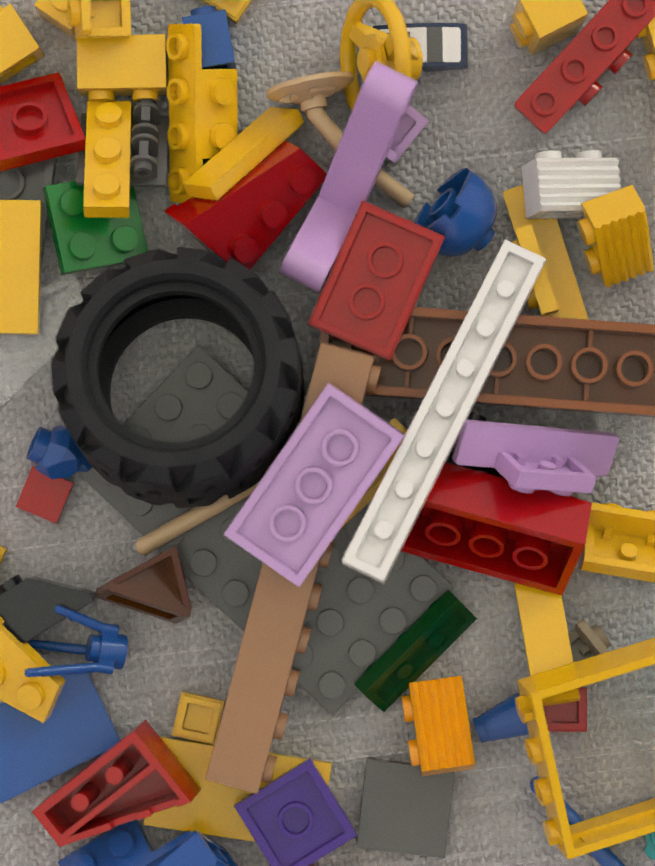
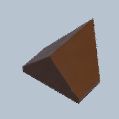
M176 545L96 589L94 596L95 598L175 624L189 618L192 611Z

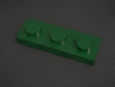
M447 590L429 606L428 610L406 632L398 637L396 642L375 663L367 668L354 685L380 710L385 712L409 688V683L415 682L477 618Z

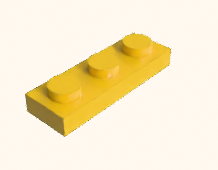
M87 101L84 218L130 217L131 101Z

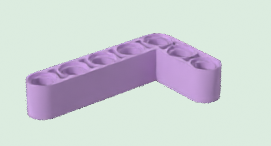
M377 61L374 62L357 97L320 193L291 244L280 267L279 274L320 293L361 201H368L418 81Z

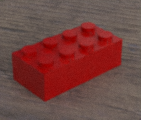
M445 462L401 551L563 596L585 546L592 502L573 496H561L549 490L535 489L533 493H522L512 489L505 478Z

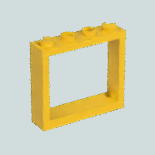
M655 638L517 680L520 696L515 697L516 709L521 721L527 723L530 736L524 739L525 749L531 764H536L539 779L534 780V789L541 806H545L548 820L543 821L544 833L549 845H555L568 860L655 832V798L569 825L541 699L654 665Z

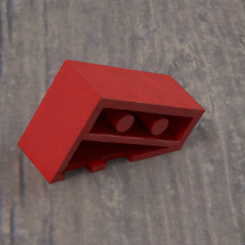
M285 140L219 200L191 197L179 206L173 204L164 212L208 251L214 252L225 262H228L230 258L234 259L250 270L324 182L327 173L301 148Z

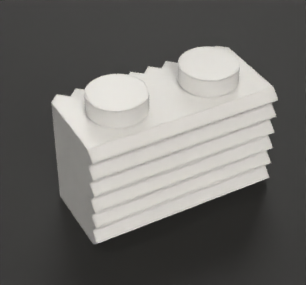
M557 150L536 153L535 159L521 167L526 219L584 218L581 203L622 188L619 184L621 180L619 177L620 169L618 168L619 160L617 158H602V152L599 150L578 152L575 154V158H562L561 151Z

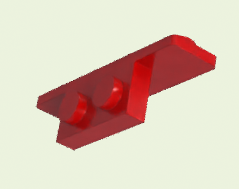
M609 0L516 100L514 104L515 109L541 133L547 134L567 111H571L578 102L586 106L603 88L597 81L608 69L616 74L632 57L633 54L627 49L655 17V0Z

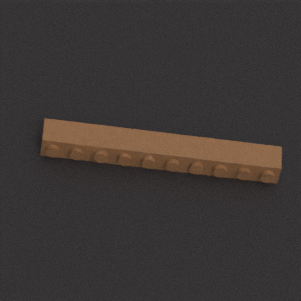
M324 341L321 342L300 423L329 382L363 405L366 392L375 393L381 367L373 365L376 355ZM331 541L300 587L265 563H262L205 780L258 794L262 781L271 783L277 761L276 756L269 755L274 738L282 740L289 716V714L281 712L285 695L294 697L300 671L292 669L296 653L305 655L312 628L304 626L308 609L317 611L323 585L317 584L315 581L319 566L328 568L335 542Z

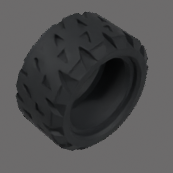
M177 247V254L154 249L124 259L125 268H108L80 292L83 301L70 307L64 316L55 338L58 351L51 360L52 391L58 402L59 415L74 442L91 466L108 483L120 487L128 496L158 506L173 503L176 508L208 506L224 495H227L229 499L233 498L262 479L268 467L273 464L295 432L296 424L300 423L305 386L298 341L295 337L290 317L273 290L269 291L256 273L234 259L230 258L228 262H225L214 252L185 247ZM175 319H199L222 326L238 337L253 357V376L249 391L244 402L230 420L214 432L195 440L161 442L134 433L116 419L112 411L110 397L112 376L119 358L135 338L155 325Z

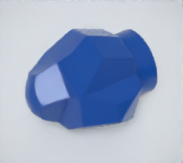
M59 425L53 427L51 431L41 426L38 428L29 446L26 459L37 463L36 469L41 474L51 479L70 478L76 471L88 472L92 468L66 427Z

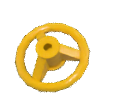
M354 0L351 3L341 29L339 59L340 71L351 72L354 77V81L344 89L347 105L352 112L361 90L357 78V68L363 82L375 61L417 81L422 72L423 56L418 40L414 37H409L404 17L394 0ZM374 7L380 11L388 25L389 34L361 23L364 15L370 8ZM356 46H358V48L360 49V50L358 51V54H357V67H356Z

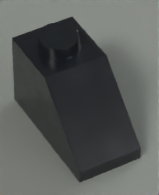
M18 574L0 585V616L5 620V628L21 643H26L67 618L54 611L56 605L79 611L98 598L94 597L95 592L92 590L35 576L23 581Z

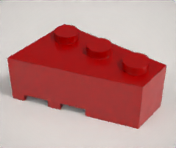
M144 720L45 798L32 813L58 846L62 847L109 831L115 826L136 819L141 820L150 817L153 813L191 803L201 788L148 721Z

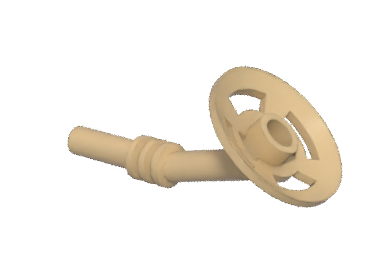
M333 71L307 75L279 83L266 91L269 100L285 104H300L302 113H307V118L336 152L343 132L324 111L328 107L326 99L350 85L354 81L353 73ZM381 168L374 185L402 208L407 207L412 201L414 194Z

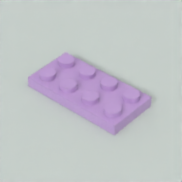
M329 382L224 535L300 587L405 434Z

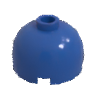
M463 168L449 177L437 189L441 195L432 207L426 202L413 222L445 236L438 255L447 257L461 256L470 252L473 248L480 251L488 245L495 234L491 227L497 216V203L492 190L479 175L473 173L468 168Z

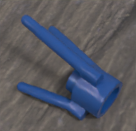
M56 605L54 608L57 614L96 630L98 634H90L86 645L33 639L28 641V644L34 649L85 655L86 661H93V663L28 668L24 672L26 677L95 672L113 674L114 669L122 670L128 650L127 635L118 634L119 625L100 622L61 605Z

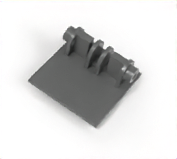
M140 99L133 108L130 187L166 188L169 116L160 115V109L152 99ZM81 113V128L86 138L87 113ZM85 150L78 153L76 185L84 186Z

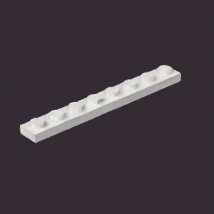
M504 240L342 559V564L378 582L385 583L545 265L546 258Z

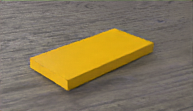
M160 736L201 790L191 803L153 813L152 816L144 818L143 825L194 832L197 830L201 834L256 842L234 807L235 803L252 792L205 780L214 745ZM270 752L269 755L277 757L271 781L308 758ZM312 759L329 786L332 762ZM262 781L260 788L266 785L268 782Z

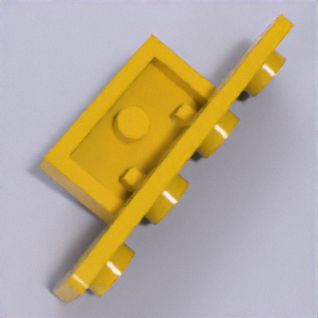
M200 24L168 25V38L166 41V51L168 54V85L166 92L169 100V128L167 132L169 144L168 186L171 202L183 203L191 198L187 194L183 183L203 166V159H211L238 135L237 69H202Z
M523 185L505 190L503 197L517 238L512 243L546 258L545 265L527 299L530 310L539 308L541 316L589 320L557 219H526Z
M592 502L585 546L582 550L581 570L655 583V510L642 511L624 508L614 503L600 504Z

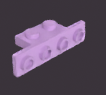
M466 420L458 436L452 459L457 465L495 468L508 481V485L512 489L522 493H533L535 489L549 490L561 496H571L573 492L592 493L597 479L596 476H606L609 473L619 437L609 432Z

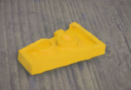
M0 616V700L44 723L51 716L66 680L61 675L26 677L24 672L28 668L51 665L28 643H21L3 626L5 620Z

